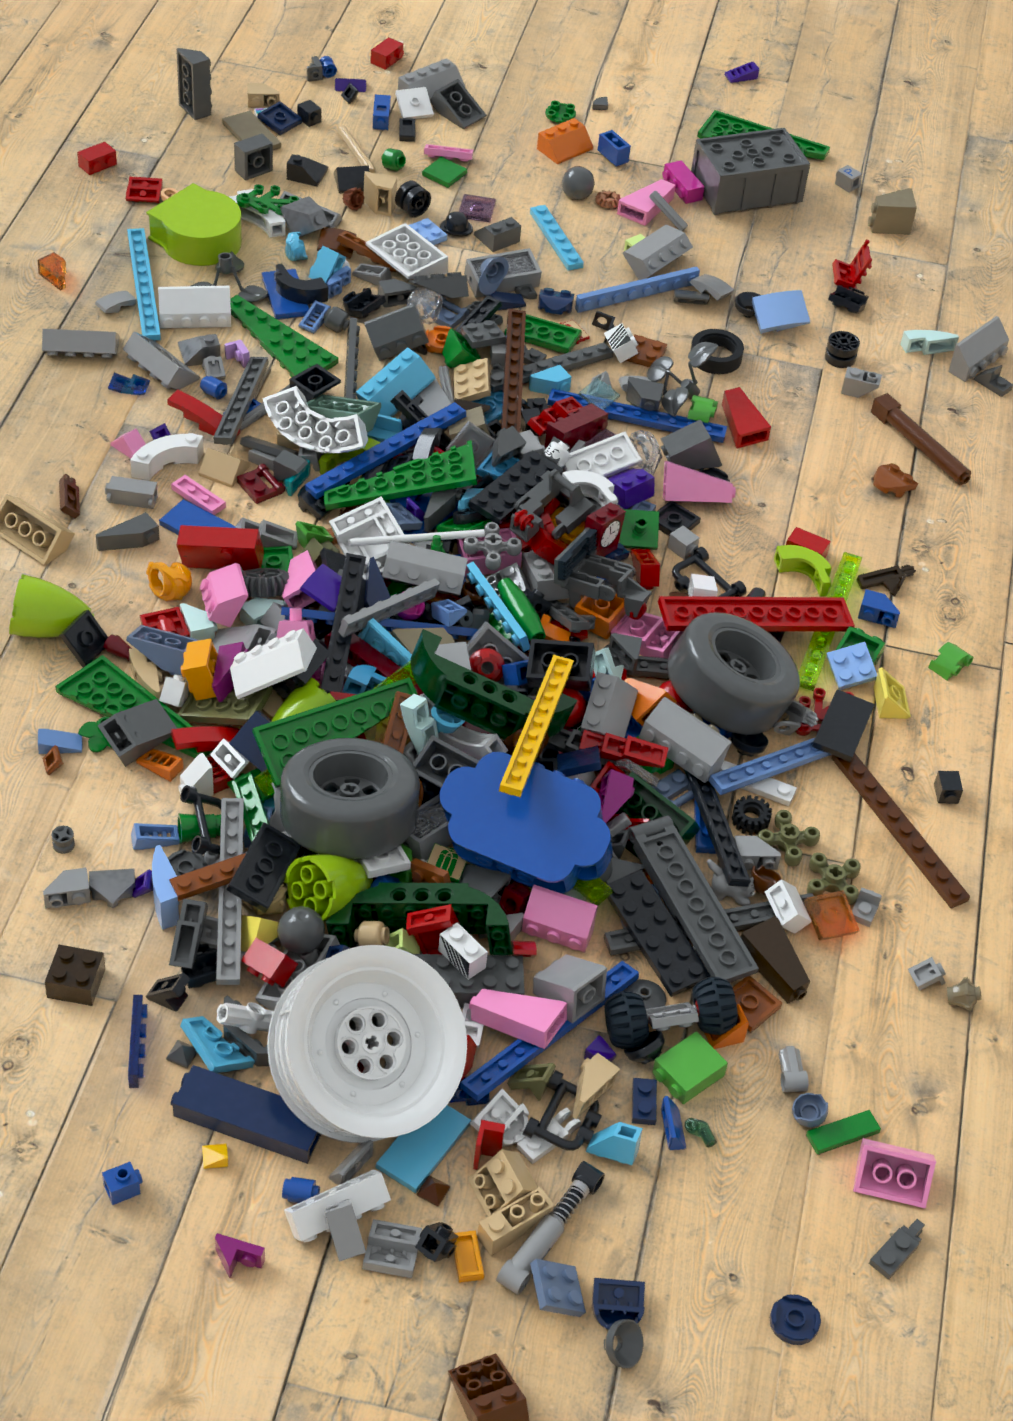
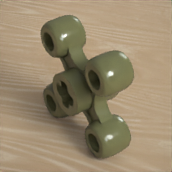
M780 810L777 812L774 820L776 827L780 831L773 833L768 829H764L758 833L757 837L770 846L777 845L780 850L786 852L784 857L786 864L795 867L802 860V851L797 845L801 843L810 847L817 845L820 839V832L815 827H807L804 831H799L798 827L791 824V813L787 810Z
M814 853L810 858L809 867L813 872L820 873L822 878L812 879L808 883L807 894L813 893L815 899L823 896L824 891L830 893L839 892L841 901L844 904H854L858 899L859 891L854 885H848L845 880L847 878H856L859 875L861 869L859 861L850 858L845 861L842 867L837 864L829 865L827 857L823 853Z

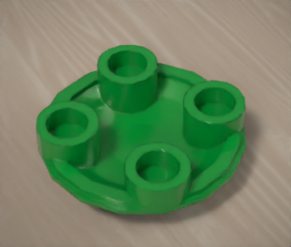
M555 100L547 107L545 115L553 122L563 123L576 117L575 106Z

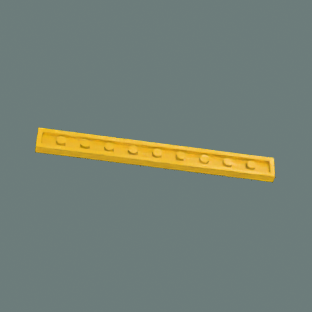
M553 655L500 783L499 792L521 797L572 670L574 660Z

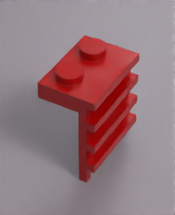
M868 239L865 240L851 264L837 259L834 260L832 267L834 283L836 285L857 289V283H862L861 277L866 276V269H871L872 258L869 246H867L870 242Z

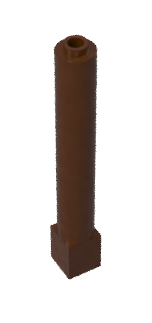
M886 393L874 398L871 413L883 424L889 423L958 485L966 484L971 479V470L901 410V404L891 395Z

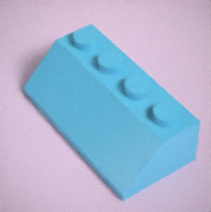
M407 347L356 391L358 400L381 403L379 414L393 417L399 410L390 401L401 390L413 399L432 383L436 377L423 359Z

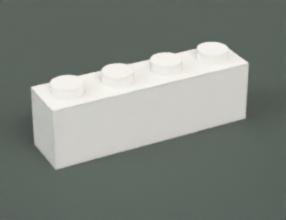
M371 1170L285 1209L284 1212L293 1237L299 1241L310 1242L318 1237L317 1234L325 1230L330 1232L325 1215L326 1208L348 1199L352 1203L356 1220L360 1219L364 1212L369 1210L373 1212L385 1207L384 1203L391 1201L382 1173Z

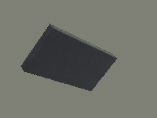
M837 689L812 747L851 762L875 704Z
M263 822L226 890L266 913L286 877L288 867L295 860L302 846L289 836Z

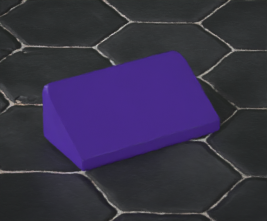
M335 79V91H344L348 84L351 83L359 92H366L365 79Z

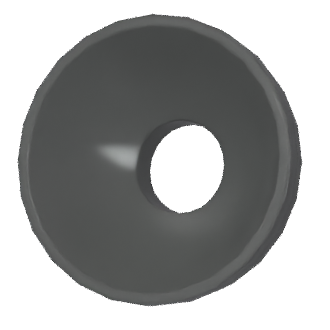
M630 1319L616 1321L610 1327L604 1339V1349L609 1360L615 1366L626 1369L635 1366L640 1360L644 1346L641 1328L635 1321ZM614 1336H616L618 1340V1344L615 1350L613 1349Z

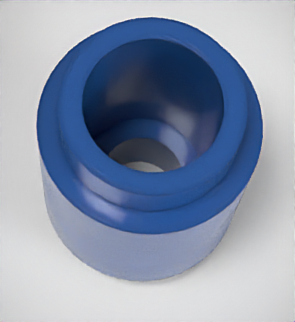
M205 376L200 382L202 391L216 399H221L227 394V384L213 376Z
M298 1177L286 1178L284 1180L282 1198L288 1199V1202L300 1203L320 1194V1186L316 1185V1180Z

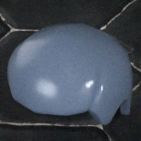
M800 1094L793 1102L792 1114L800 1125L808 1128L818 1127L827 1118L828 1102L824 1100L821 1094Z

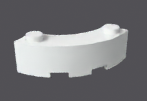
M194 433L175 434L147 443L130 460L131 477L150 481L158 471L163 469V465L168 463L198 464L204 453L203 436Z

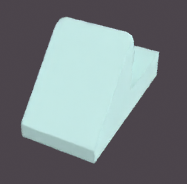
M609 647L596 651L594 662L595 676L597 672L617 676L621 679L624 665L615 667Z

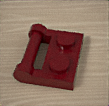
M260 464L257 469L237 476V483L256 504L281 495L286 489L269 472V468L265 464ZM264 476L273 488L269 489L260 477Z

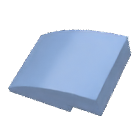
M802 290L783 291L752 297L760 334L774 330L778 332L810 323Z
M158 845L153 854L152 881L155 911L162 930L177 925V920H179V901L169 879L177 877L161 845Z

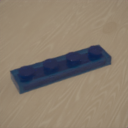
M133 995L128 1066L129 1088H139V1078H144V1064H140L141 1058H145L146 1046L142 1044V1038L147 1036V1024H143V1018H148V1004L143 1003V995Z

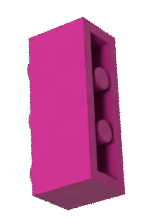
M682 160L664 165L663 179L676 185L675 192L685 204L703 200L705 186Z

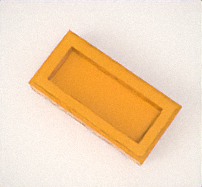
M476 1230L455 1233L459 1236L455 1242L457 1247L454 1251L459 1283L484 1280Z

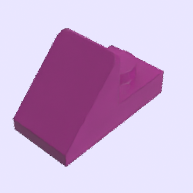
M216 1234L215 1249L229 1278H231L237 1262H241L249 1268L257 1267L262 1269L265 1261L264 1247L222 1234Z

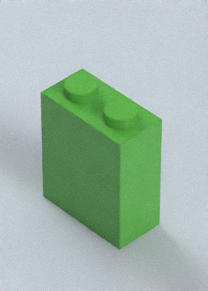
M696 1031L657 1057L654 1061L652 1073L657 1081L662 1082L669 1089L674 1098H678L682 1104H685L724 1077L728 1062Z

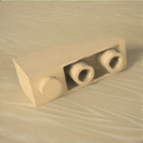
M539 1187L480 1221L477 1238L490 1256H493L514 1243L549 1213L555 1205L542 1188Z

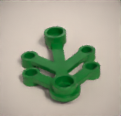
M260 184L254 185L253 191L236 196L238 206L242 208H249L251 206L261 214H268L269 209H271L276 214L283 215L280 207L300 200L297 196H290L289 199L273 198L280 194V187L276 185L271 186L270 191L261 197H256L264 192V186Z

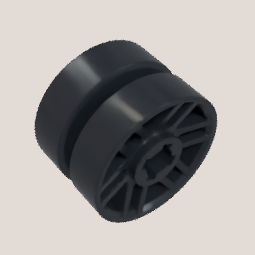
M410 180L403 183L397 190L395 203L408 215L415 218L426 212L431 203V194L417 182Z
M836 331L830 334L825 351V360L830 365L838 368L853 366L856 362L860 345L858 337L847 331Z

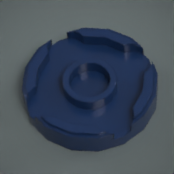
M786 1295L773 1304L769 1316L770 1326L774 1334L782 1341L791 1345H803L811 1342L817 1335L821 1324L820 1312L812 1305L813 1302L808 1298L800 1295Z

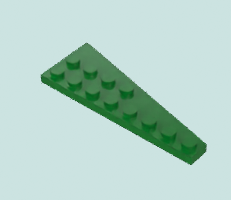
M714 110L698 131L697 137L710 138L770 130L773 128ZM790 134L805 157L824 160L830 152L829 146Z
M239 295L230 298L231 315L242 322V326L251 332L253 338L256 337L260 341V345L272 358L280 362V366L283 369L286 368L289 371L291 377L296 376L315 364L320 365L326 370L338 364V357Z
M472 440L467 441L466 445L458 448L452 446L449 451L441 454L435 452L429 458H418L395 466L390 472L384 474L378 472L373 478L367 480L364 478L358 479L353 485L344 484L324 492L326 510L366 504L381 496L383 500H390L477 485Z
M103 655L55 686L58 694L106 717H111L116 713L154 699L159 701L158 698ZM159 701L177 729L193 727L163 702ZM172 736L162 742L176 749ZM193 747L178 751L196 758L201 753L206 757L213 750L197 753L196 748Z
M409 677L253 728V735L275 788L280 787L284 766L301 749L324 740L356 738L390 716L396 691L418 695L411 678Z

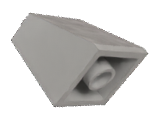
M566 954L535 975L533 979V994L539 998L567 1002V1020L574 1023L605 1000L607 968L604 965Z

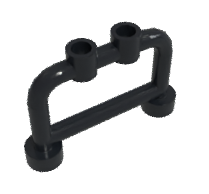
M704 547L695 549L692 556L677 563L672 569V576L675 579L674 585L679 591L683 589L688 591L690 582L687 576H682L679 572L695 563L708 576L715 577L716 583L726 591L717 597H741L747 592L743 582L737 581L730 585L705 563L709 559V555Z
M184 786L180 799L184 803L194 805L200 836H195L192 841V852L203 855L208 851L220 855V845L211 843L202 803L218 807L221 810L222 800L197 793L195 787Z
M555 1070L547 1086L555 1091L540 1121L530 1117L522 1135L530 1139L535 1135L561 1149L574 1151L579 1149L583 1143L589 1144L594 1133L590 1128L591 1126L596 1128L602 1117L598 1113L600 1105L597 1100L590 1106L573 1141L565 1140L547 1131L565 1092L567 1091L576 1096L577 1091L576 1085L562 1079L564 1074Z

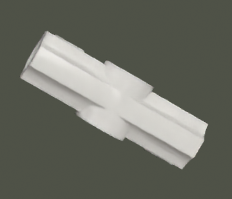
M249 1002L247 1006L224 1003L220 1004L217 1009V1021L219 1024L239 1027L249 1034H255L257 1030L269 1032V1025L274 1011L266 1010L261 1005Z

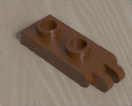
M64 474L59 480L60 510L64 514L76 519L80 515L79 486L76 485L74 478Z

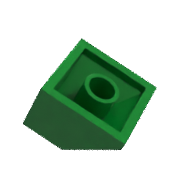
M453 328L449 330L442 352L446 359L444 362L449 368L452 369L461 364L482 359L477 349H472L464 336Z

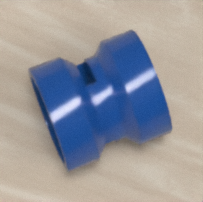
M329 56L322 57L320 62L322 64L323 76L327 78L335 76L337 68L333 59Z

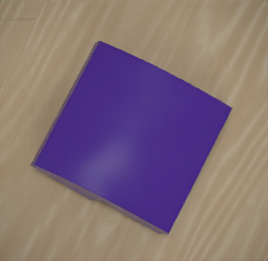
M322 564L303 583L300 590L334 612L337 606L342 576Z

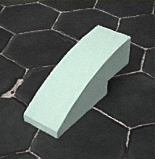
M908 330L903 332L900 345L906 353L922 351L924 355L949 352L955 350L959 336L934 330Z
M413 694L403 701L400 707L407 732L419 755L432 735L438 738L436 720L429 716L427 699Z

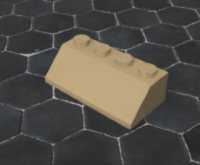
M8 494L5 495L0 505V536L44 565L49 564L67 551L75 533L21 498Z

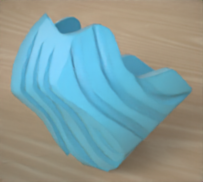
M292 232L287 235L285 254L290 261L308 259L304 242L299 239L301 232Z

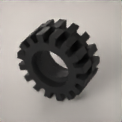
M747 795V799L744 796L741 797L734 805L732 813L733 826L736 825L738 831L742 829L743 834L747 831L749 835H753V832L758 835L761 830L768 829L772 815V808H769L770 804L768 802L764 804L765 799L761 798V800H758V796H755L754 799L751 798V795ZM744 813H754L759 817L750 818L746 816Z

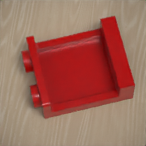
M449 904L407 913L406 930L409 936H415L422 954H442L438 950L440 933L449 927H453L459 921L452 905Z

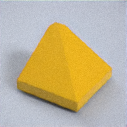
M227 1143L202 1146L203 1169L228 1167Z

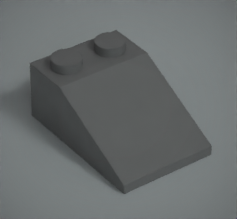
M459 79L436 90L430 100V103L440 115L462 129L486 117L485 112Z

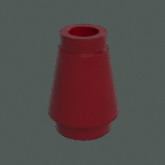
M110 635L104 643L107 653L129 661V649L132 648L119 635Z

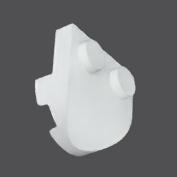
M501 1089L475 1116L470 1124L478 1132L481 1120L505 1124L503 1146H510L525 1137L522 1134L528 1123L527 1116L529 1112L523 1103L518 1105Z

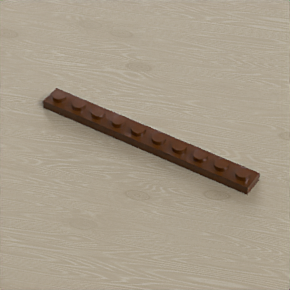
M509 308L507 314L501 429H508L514 426L520 433L526 311Z
M854 753L851 762L832 755L831 759L950 909L968 902L970 895L859 757Z

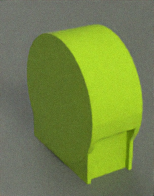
M192 183L146 212L149 215L150 236H148V239L163 247L164 251L171 258L181 263L195 266L216 265L219 262V254L232 251L236 255L241 248L240 207L232 198L222 193L205 190Z

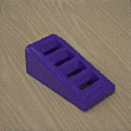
M753 61L729 70L724 75L730 83L758 79L759 67Z

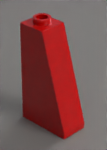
M737 387L724 391L722 407L735 447L738 449L768 441L771 426L743 390Z

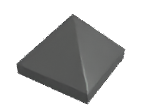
M177 1040L166 1060L188 1068L197 1051L194 1046Z

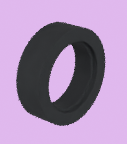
M707 329L700 331L693 337L691 349L701 342H709L724 347L732 353L731 356L721 358L710 356L704 364L697 367L700 370L711 374H728L740 367L744 345L735 334L722 329Z

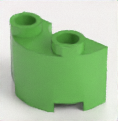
M693 395L691 400L692 406L688 412L687 419L696 421L701 419L702 422L709 423L710 417L714 418L718 401Z
M947 642L938 650L941 654L936 660H931L928 668L945 680H948L953 675L957 676L964 666H969L974 657L957 645Z

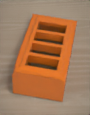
M151 749L136 760L137 764L170 782L183 770V759L156 749Z

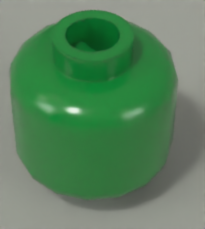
M386 149L381 157L383 166L389 170L399 171L406 163L404 153L398 149Z

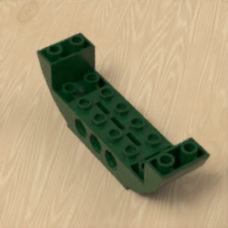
M425 629L422 630L410 658L411 670L419 688L435 704L434 707L489 733H497L502 739H506L525 725L535 701L534 699L435 654L442 637ZM562 693L547 730L548 737L556 735L564 728L577 703L576 699Z
M379 882L378 886L357 893L349 903L331 915L326 921L329 935H335L340 945L354 948L357 944L354 940V932L363 921H381L385 927L389 928V933H393L401 928L406 930L407 913L451 904L459 924L469 934H487L490 955H513L510 927L505 912L490 896L480 890L469 887L468 883Z

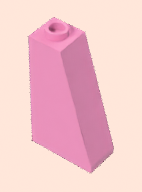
M661 179L619 200L617 214L646 226L661 211L649 198L651 193L657 191L669 203L674 199L676 185Z
M669 461L664 462L663 499L665 501L732 503V498H735L736 489L731 482Z
M308 550L290 560L288 568L289 579L284 587L283 599L288 607L304 608L316 601L300 590L303 583L318 568Z
M482 989L477 996L471 999L469 1004L471 1020L543 1049L547 1047L567 1020V1002Z

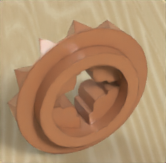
M602 190L595 197L596 203L604 208L618 207L619 200L621 199L620 194L610 190Z

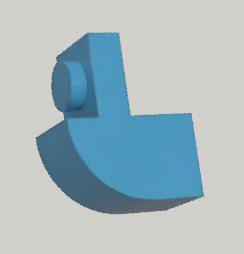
M358 665L348 675L342 693L357 695L391 684L393 680L375 673L376 667Z

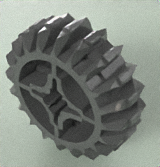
M266 567L242 571L248 597L253 598L281 596L289 579V573L281 569Z

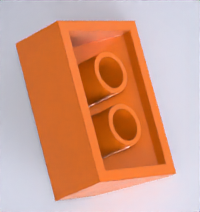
M573 118L539 132L537 150L556 164H559L593 150V144L585 125Z

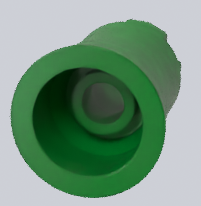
M178 813L177 826L180 844L193 841L195 836H200L196 814ZM205 814L210 838L221 836V814Z

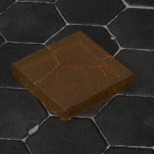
M844 890L807 897L804 900L819 941L856 934L860 931Z

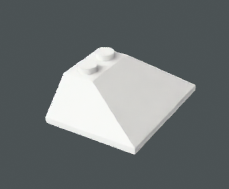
M382 496L329 521L345 557L346 553L366 556L363 579L365 580L367 564L371 557L375 558L380 573L383 574L389 544L349 546V539L404 535Z

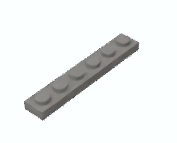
M436 579L428 582L424 581L419 586L408 588L405 592L398 595L394 594L387 600L378 601L371 607L362 608L359 612L352 615L348 614L342 619L338 632L342 637H346L364 629L372 618L379 622L434 598L440 583Z

